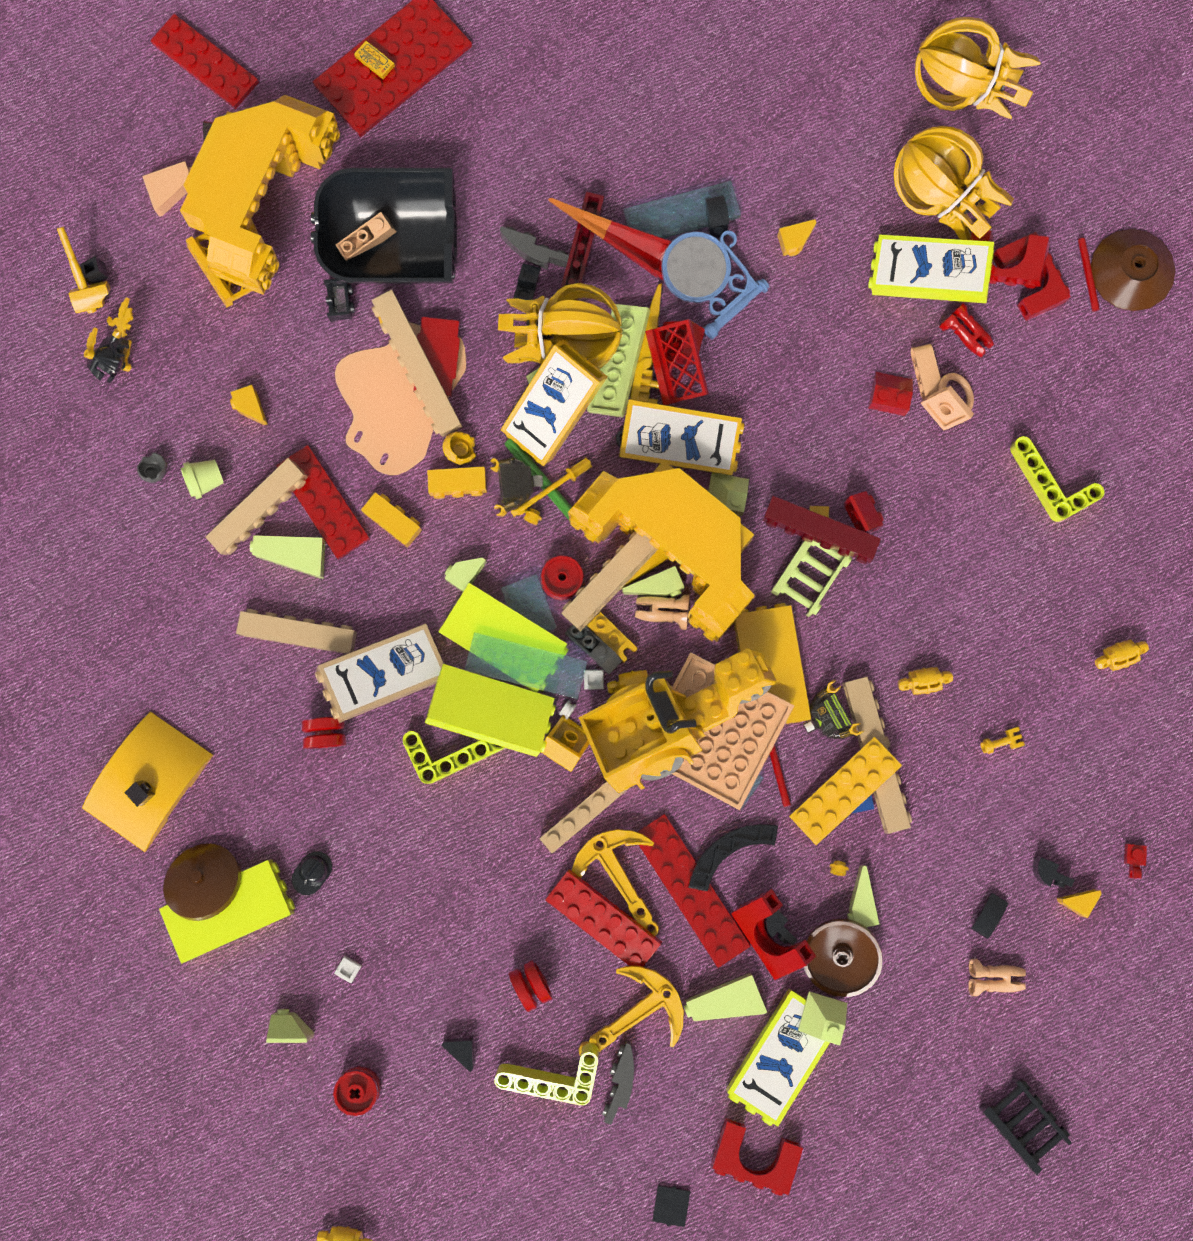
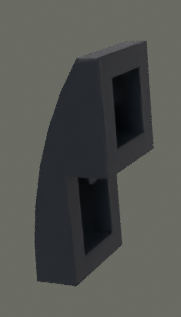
M522 264L514 299L533 300L541 271L540 267Z
M990 893L982 910L978 912L971 929L989 939L1009 903L994 893Z

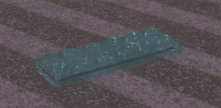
M731 181L628 207L623 210L628 227L660 238L708 227L705 199L724 196L729 221L741 218Z
M474 632L464 670L578 699L587 661Z

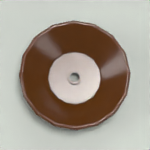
M1127 229L1114 232L1101 241L1093 253L1091 262L1095 288L1104 300L1116 308L1129 311L1150 309L1163 301L1173 287L1176 272L1173 256L1162 240L1146 231ZM1135 263H1138L1140 265V268H1137L1135 266Z

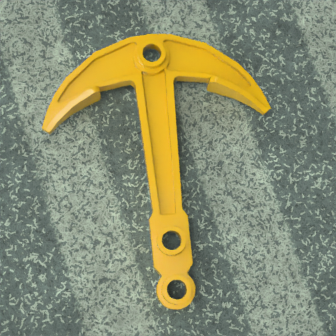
M622 829L606 831L594 836L577 854L572 872L582 878L588 869L587 866L595 859H598L628 903V908L635 920L647 930L648 925H653L655 930L649 932L656 936L659 931L657 922L652 920L653 915L643 899L638 896L613 851V848L622 844L626 846H653L654 842L641 833ZM597 841H602L603 847H598ZM643 908L644 914H639L637 909Z
M642 966L617 968V974L630 977L640 984L644 982L652 992L613 1023L604 1026L593 1034L589 1041L582 1042L579 1046V1055H581L583 1046L588 1043L595 1044L600 1052L614 1042L616 1037L661 1007H664L669 1015L670 1046L674 1047L683 1028V1007L674 985L666 977L649 968ZM669 991L670 995L666 997L663 995V992ZM601 1037L606 1038V1042L601 1043L599 1042V1039ZM591 1054L585 1055L588 1058L593 1057V1055Z

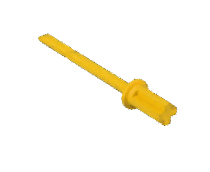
M584 458L573 467L566 468L567 474L513 510L511 512L512 515L515 517L567 480L576 481L578 476L592 467L590 460Z

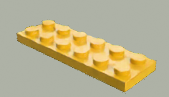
M874 737L789 817L817 845L892 776L902 764Z

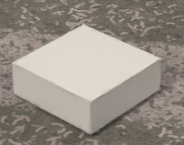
M584 670V690L604 689L603 670Z
M344 956L334 974L352 983L362 965Z

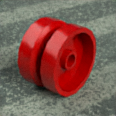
M568 556L553 557L546 562L542 569L540 582L543 591L547 596L555 600L563 601L572 598L582 586L583 572L581 566L576 560ZM559 575H563V578L566 579L564 581L559 580Z
M318 717L301 721L303 732L315 733V735L303 738V749L346 745V735L343 733H333V731L343 730L345 728V721L339 723L338 719L333 717Z
M534 960L524 964V971L527 977L518 968L508 973L514 990L527 1012L537 1008L538 1002L535 994L539 1001L544 1004L553 999L548 982Z
M357 1066L350 1068L343 1073L334 1086L333 1096L335 1104L346 1115L359 1116L371 1110L380 1096V1080L376 1073L367 1067Z

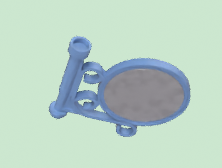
M733 231L723 232L719 240L703 232L685 233L672 241L662 258V276L668 289L676 297L687 302L701 303L709 301L708 308L710 313L715 316L719 315L714 322L708 323L704 327V333L711 340L760 292L766 293L769 288V284L764 279L755 282L745 266L730 250L737 241V236ZM725 235H730L733 239L732 244L729 246L723 241ZM729 256L745 275L746 284L744 289L735 288L732 284L734 278L742 281L744 277L740 274L730 276L731 262ZM728 283L730 290L741 294L723 310L717 312L712 307L713 303L719 302L722 306H725L726 303L723 299L714 297Z

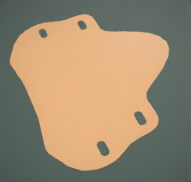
M410 323L417 337V334L420 333L421 326L414 323ZM461 338L456 378L453 380L452 391L466 370L465 347ZM390 344L381 348L355 352L344 357L336 366L335 378L343 398L354 415L353 422L346 435L347 445L365 456L377 471L387 475H399L407 472L424 459L433 433L431 424L434 422L431 416H426L423 410L425 404L423 400L419 401L413 392L415 384H410L405 375L408 371L405 366L401 367L397 359L400 355L397 350L393 351ZM362 431L363 435L360 441L355 443L354 438L357 432ZM387 453L389 455L384 465H381L380 460L383 454Z

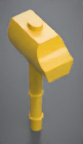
M64 226L58 227L57 231L78 286V288L72 289L69 292L72 306L76 313L84 311L88 313L96 312V308L103 307L105 304V296L111 290L109 283L104 281L87 286L69 241V236H67Z

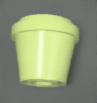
M215 459L194 463L185 462L183 463L184 467L180 468L191 497L195 496L196 499L202 498V495L224 484Z

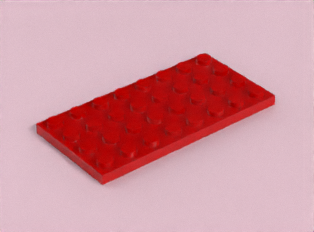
M412 0L313 80L312 83L361 138L472 47V43L434 0ZM365 41L394 63L395 67L384 79L380 78L355 58V52Z

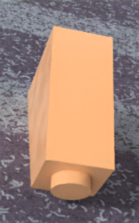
M185 161L143 176L153 208L159 217L163 216L187 194L183 184L192 167H188Z

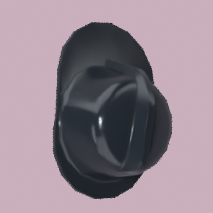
M314 851L304 857L292 875V885L297 893L312 895L321 888L332 871V862L328 855L323 852Z

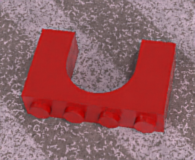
M988 230L981 238H978L972 232L970 240L992 242V231ZM1030 235L1025 257L1013 268L1000 269L992 264L989 283L996 284L997 282H1002L1008 286L1019 284L1027 288L1041 287L1050 246L1049 237Z
M1037 232L997 249L993 254V260L997 268L1009 269L1018 265L1025 257L1029 236L1038 235ZM1049 252L1043 273L1044 283L1042 290L1022 299L1017 305L1025 321L1066 303L1071 297L1070 290L1067 285H1064L1061 273L1055 268L1053 258Z
M770 889L741 904L731 915L773 979L777 980L807 966L816 955L806 940L789 947H784L776 944L768 936L764 927V919L773 915L783 906L773 889Z
M725 1118L711 1162L714 1172L722 1176L726 1174L732 1175L734 1180L742 1183L745 1180L752 1182V1185L759 1189L769 1188L772 1193L779 1196L783 1194L789 1195L803 1151L802 1145L782 1137L774 1162L766 1169L751 1170L744 1166L739 1159V1150L746 1127L743 1123Z

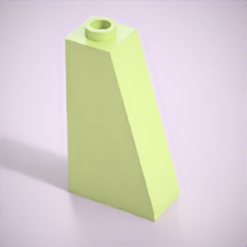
M253 535V541L250 542V552L255 557L317 578H324L326 541L323 538Z
M751 973L685 1000L687 1005L683 1006L687 1017L692 1016L693 1021L767 1013Z

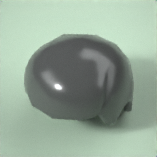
M152 453L149 457L143 456L141 462L137 465V473L143 481L155 483L162 480L166 475L167 464L160 454Z

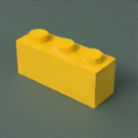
M485 467L427 470L428 493L434 499L445 498V495L460 498L464 497V494L482 496L483 493H487Z
M375 492L361 511L408 548L422 531L419 527L420 522L412 516L409 519L404 515L405 511L398 505L392 506L389 503L391 500L383 493L378 495Z

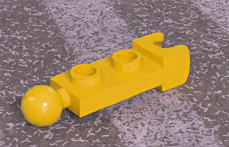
M601 612L587 625L591 631L615 651L624 663L627 661V657L623 653L625 649H630L632 652L638 650Z

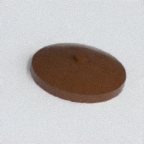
M200 844L187 849L172 862L165 875L163 894L167 905L178 916L191 921L206 920L218 915L231 904L237 895L241 883L239 863L230 851L217 844Z
M832 919L814 928L806 939L816 957L804 969L811 982L820 990L833 996L851 997L867 991L877 981L882 969V949L876 936L861 923L849 919Z

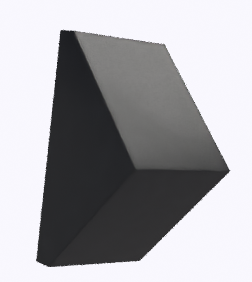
M473 1038L445 1039L441 1046L471 1072L475 1066Z

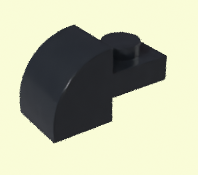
M724 196L705 199L708 233L715 238H719L723 232L728 231L729 216Z
M1035 856L1033 873L1041 884L1051 887L1053 882V885L1063 889L1065 886H1073L1074 879L1057 872L1059 864Z
M779 910L764 919L765 929L772 938L778 932L779 935L777 937L785 945L787 943L794 945L797 939L784 927L788 919Z

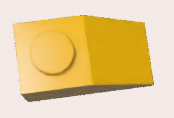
M816 219L779 229L777 236L783 256H795L802 251L815 228Z
M253 385L230 392L232 396L230 403L233 410L236 409L241 415L262 425L268 424L257 391Z

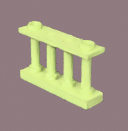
M804 541L771 591L775 596H778L780 592L782 594L786 593L809 608L806 614L808 617L812 614H817L822 606L819 603L842 567L847 568L852 560L850 555L848 557L842 556L837 553V550L832 548L830 550L824 549L819 546V543L814 541ZM811 545L813 547L817 546L840 561L835 571L810 556V553L807 551ZM800 561L809 563L829 576L830 579L826 585L822 586L800 572L797 567ZM790 576L792 578L796 577L820 593L815 602L810 601L789 587L787 581Z

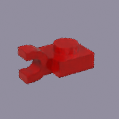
M1125 844L1124 864H1130L1128 878L1142 879L1140 865L1146 866L1147 846Z

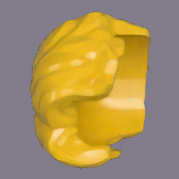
M457 431L448 434L444 439L442 447L448 460L463 465L471 462L476 457L473 449L475 439L469 434Z

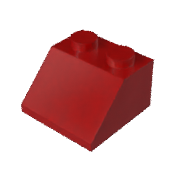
M680 321L663 322V326ZM691 321L698 351H700L705 329ZM686 324L681 325L677 332L683 337L688 332ZM667 330L661 331L663 339L668 342L672 333ZM675 336L671 344L679 349L683 340ZM686 343L682 352L690 356L692 352L691 346ZM669 348L667 357L673 361L677 352ZM680 355L676 363L685 365L687 359Z
M875 372L868 408L905 416L910 410L913 395V379Z
M867 491L852 495L843 503L856 529L869 534L883 526V516L879 511H876L874 507L875 501L872 495H868Z

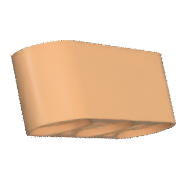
M927 344L911 348V358L923 399L939 391L941 378L932 345Z

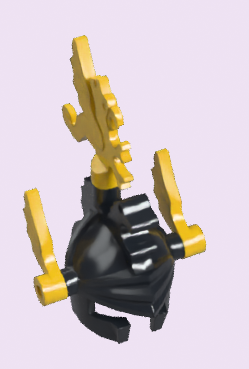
M127 297L119 308V318H114L113 320L110 316L107 318L109 326H117L112 336H107L103 339L100 346L94 351L98 328L94 327L92 332L89 333L86 344L87 349L84 351V357L88 358L87 367L98 380H101L105 375L102 371L110 374L107 383L112 382L120 370L127 372L131 370L128 357L132 341L120 339L121 336L125 338L128 335L126 329L130 330L131 327L128 322L133 320V309L128 308L130 298Z

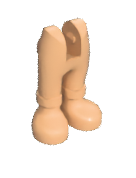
M685 594L677 600L675 598L657 596L636 598L637 605L650 606V611H635V617L650 622L673 623L674 621L678 623L681 630H687L688 612H668L658 609L675 608L689 611L690 595Z
M970 959L969 973L972 977L1002 978V980L986 981L970 979L968 989L971 996H979L985 990L987 992H1018L1026 989V983L1011 982V976H1026L1025 969L1009 965L985 967L978 959Z

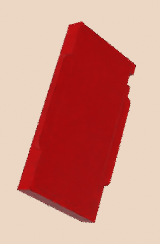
M422 317L420 333L417 334V339L446 395L452 397L453 380L456 378L460 338L458 337L460 321Z

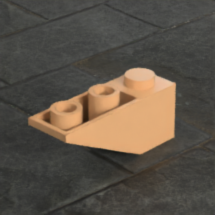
M380 212L337 243L336 246L347 261L384 242L397 231L388 217Z

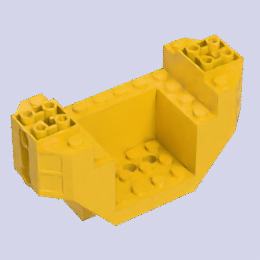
M283 95L273 102L234 113L227 111L226 115L215 118L183 184L188 194L180 209L189 227L210 235L206 261L208 268L215 276L262 295L270 288L271 278L279 269V261L272 246L265 244L262 236L258 234L251 218L258 211L259 201L266 194L267 184L270 179H273L275 171L293 178L295 172L299 171L301 162L320 170L322 165L326 164L332 154V146L334 142L338 141L340 136L334 113L288 95Z
M664 460L653 473L618 479L603 471L568 511L570 525L576 530L581 529L584 531V536L592 543L596 541L599 544L601 541H605L613 530L620 525L619 529L626 535H632L633 532H636L642 537L644 535L650 539L649 543L656 549L661 548L665 551L664 555L670 561H677L681 565L680 569L688 575L689 573L694 575L691 584L693 586L692 589L700 595V598L689 611L687 618L689 619V624L696 629L698 627L704 631L703 635L710 641L715 640L717 642L755 597L741 580V553L750 544L754 534L741 524L739 516L680 468L674 469Z

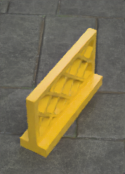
M204 233L196 238L191 236L186 239L187 248L226 308L233 305V301L252 292L250 289L241 287V290L233 295L230 288L231 284L234 283L215 276L208 268L206 261L208 248L202 247L199 242L205 239L209 240L210 235Z

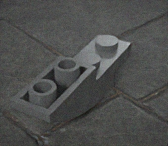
M509 226L506 228L500 227V235L505 243L528 262L547 270L550 263L566 268L569 255L565 251H554L543 244L538 246L536 237L529 232L521 233Z
M627 1040L625 1045H620L617 1053L620 1056L617 1064L613 1063L609 1073L612 1075V1081L618 1083L617 1086H612L609 1094L612 1099L610 1104H605L602 1111L604 1122L612 1125L618 1107L627 1109L632 1092L634 1062L631 1043Z

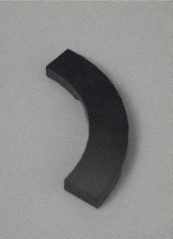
M769 824L750 825L730 831L718 838L698 859L690 876L688 888L707 892L717 867L724 859L746 846L756 844L775 845L778 826Z

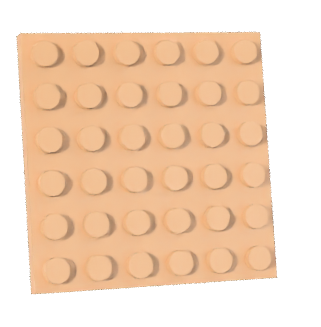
M690 652L672 689L689 697L714 683L715 665ZM766 692L754 701L739 704L737 714L733 718L704 732L705 736L698 739L702 751L691 756L694 763L690 765L684 758L680 768L672 774L741 810L794 705L769 692Z

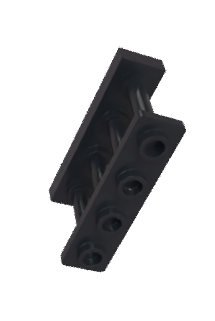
M1014 1077L1011 1080L1016 1084V1087L995 1106H988L984 1102L979 1109L1030 1170L1037 1175L1042 1171L1038 1164L1045 1154L1061 1140L1068 1145L1072 1142L1068 1138L1070 1134L1067 1130L1055 1123L1056 1117L1049 1110L1046 1112L1043 1109L1042 1105L1044 1103L1036 1094L1032 1096L1028 1091L1030 1089L1029 1085L1023 1079L1019 1080ZM1023 1093L1030 1102L1009 1121L1005 1120L1002 1122L998 1117L1001 1115L1000 1112ZM1036 1108L1043 1118L1022 1137L1018 1136L1016 1138L1011 1133L1014 1131L1013 1128ZM1049 1124L1056 1134L1035 1153L1031 1152L1029 1154L1025 1149L1027 1147L1026 1144Z

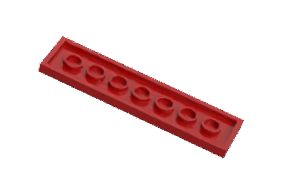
M663 814L637 831L654 842L653 846L639 845V847L717 968L751 947L710 884L707 892L688 888L696 861L666 815Z

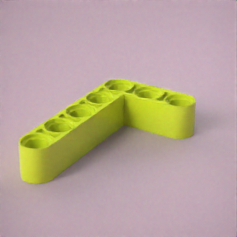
M1019 437L1011 444L1010 451L1053 521H1063L1104 496V488L1100 484L1094 483L1066 498L1028 437ZM1018 443L1024 445V451L1018 448ZM1028 459L1034 462V467L1029 466ZM1038 475L1044 478V483L1038 481ZM1090 490L1095 491L1096 498L1090 495ZM1047 492H1051L1054 495L1053 500L1048 498ZM1074 499H1077L1080 502L1079 507L1075 506L1073 502ZM1057 508H1061L1063 510V516H1060L1058 514Z
M409 731L403 736V744L419 779L425 784L435 783L505 749V747H496L492 743L480 740L433 763L420 734ZM411 735H415L417 743L411 746L408 744V738ZM479 745H485L487 749L486 753L482 756L476 752V748ZM420 752L425 754V760L422 763L416 761V755ZM462 753H466L469 756L466 764L459 762V756ZM450 762L451 769L449 772L442 771V763ZM427 770H431L434 774L430 781L424 778V773Z
M592 1043L583 1046L576 1078L512 1064H501L496 1071L495 1085L503 1090L576 1105H586L591 1099L598 1065L599 1049ZM591 1054V1055H593L594 1057H593V1058H588V1057H586L585 1055ZM582 1073H589L590 1075L584 1076ZM501 1075H507L508 1078H503ZM539 1083H546L547 1085L542 1086ZM559 1087H565L566 1090H561ZM578 1091H585L586 1093L581 1094Z

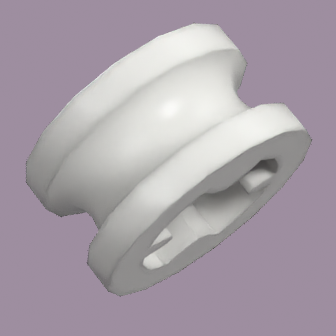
M569 700L559 713V715H565V719L570 717L577 706L575 704L571 705Z

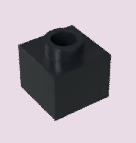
M96 256L80 264L84 278L89 284H96L108 278L105 263Z
M143 780L136 781L124 792L137 807L145 805L155 795L152 792L153 788L146 781L143 782Z

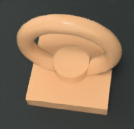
M957 373L944 375L939 383V391L923 398L921 401L923 407L943 430L969 420L974 415L971 411L974 404L972 388L968 381ZM949 381H956L962 386L966 395V403L951 385L946 387Z

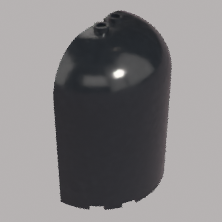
M347 168L328 176L317 190L314 200V212H311V223L315 224V231H311V243H314L315 256L320 266L333 278L352 284H453L456 276L454 264H457L456 210H454V207H456V192L453 185V169ZM380 212L386 215L397 232L384 242L346 261L336 244Z

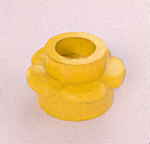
M535 509L525 510L524 520L531 524L537 525L539 520H542V517L539 516L540 512Z
M834 861L833 864H830V873L837 876H846V871L849 868L845 866V862Z

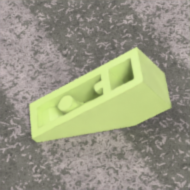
M676 566L624 587L622 592L626 595L659 597L670 595L673 598L682 594L681 590L684 589V585Z
M861 865L859 866L849 906L850 913L847 914L849 920L870 927L879 925L867 866Z

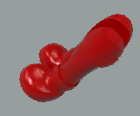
M963 302L939 328L942 331L954 330V333L958 335L971 352L982 357L986 351L978 341L989 349L994 346V342L972 315L969 316L967 312L968 307ZM963 324L968 327V329L973 333V335L963 326Z

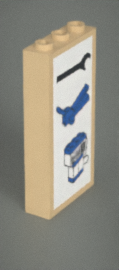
M427 624L318 665L315 676L318 683L323 684L325 689L323 690V695L326 701H330L332 705L330 711L333 718L338 719V722L341 723L436 684L440 669L444 663Z

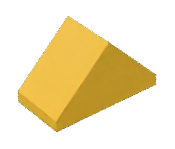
M1093 889L1057 898V901L1081 917L1088 918L1101 896V890Z

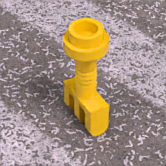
M1016 727L1006 730L1007 737L994 741H991L989 738L984 739L980 743L983 753L991 754L994 752V748L1010 744L1011 749L1024 746V741L1016 742L1017 739L1023 738L1022 734L1014 736L1013 733L1020 731V728Z

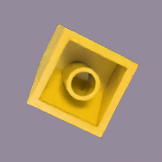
M562 715L546 737V746L544 752L541 753L571 772L590 743L583 727L569 718L565 719V716Z

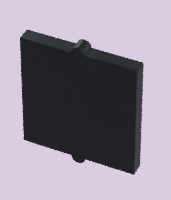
M658 1185L652 1222L667 1224V1226L685 1227L690 1190L678 1189L676 1186Z

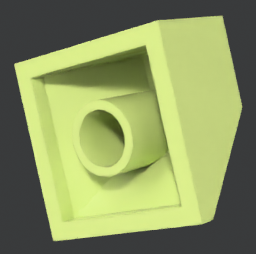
M712 472L708 492L737 516H742L745 510L749 479Z
M809 991L798 1031L820 1040L840 1045L846 1025L848 1003Z
M278 1009L277 1012L271 1015L266 1043H307L314 1037V1032L295 1012H289V1009Z

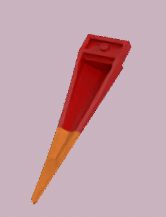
M548 199L549 202L653 276L664 281L661 270L662 258L672 241L616 223L556 199Z

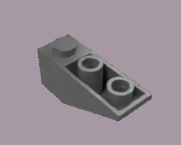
M572 625L565 632L606 673L610 674L622 662L615 651L586 626L580 632Z

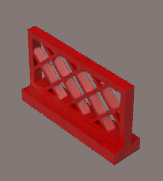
M691 319L645 331L663 405L709 394ZM686 324L688 331L685 337L677 333L680 326ZM667 330L672 333L668 342L663 339L661 331ZM675 336L683 340L679 349L671 344ZM686 343L692 348L690 356L682 352ZM669 348L677 352L673 361L667 357ZM680 355L687 359L684 368L676 363ZM690 362L695 364L697 368L694 375L687 371ZM673 367L681 371L678 379L672 376L671 371ZM684 374L692 378L689 386L680 382ZM695 381L701 384L702 392L697 393L691 389ZM678 385L686 390L683 397L679 398L676 393Z

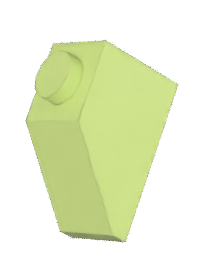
M484 558L456 562L446 570L445 580L464 592L467 585L474 582L487 562Z

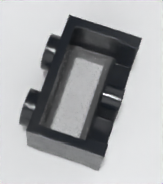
M337 279L324 280L327 288L326 303L329 307L327 317L330 322L352 319V313H355L354 302L350 301V295H353L352 284Z

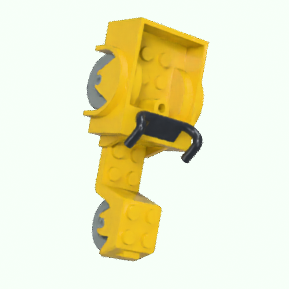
M746 648L717 663L714 669V683L689 697L672 689L666 680L673 677L671 670L653 672L647 677L646 682L635 683L620 689L605 704L578 717L606 781L618 793L636 784L642 790L645 787L641 779L652 781L664 778L680 768L684 758L690 765L693 764L691 756L702 751L698 739L705 736L704 732L733 718L737 714L739 704L748 703L760 698L772 685L776 684V678L762 653Z

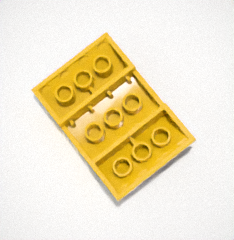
M149 712L123 741L104 767L82 808L146 852L168 821L167 818L187 789L192 787L213 757V754L154 713ZM143 780V782L146 781L153 788L152 792L155 795L145 805L137 807L124 792L136 781Z

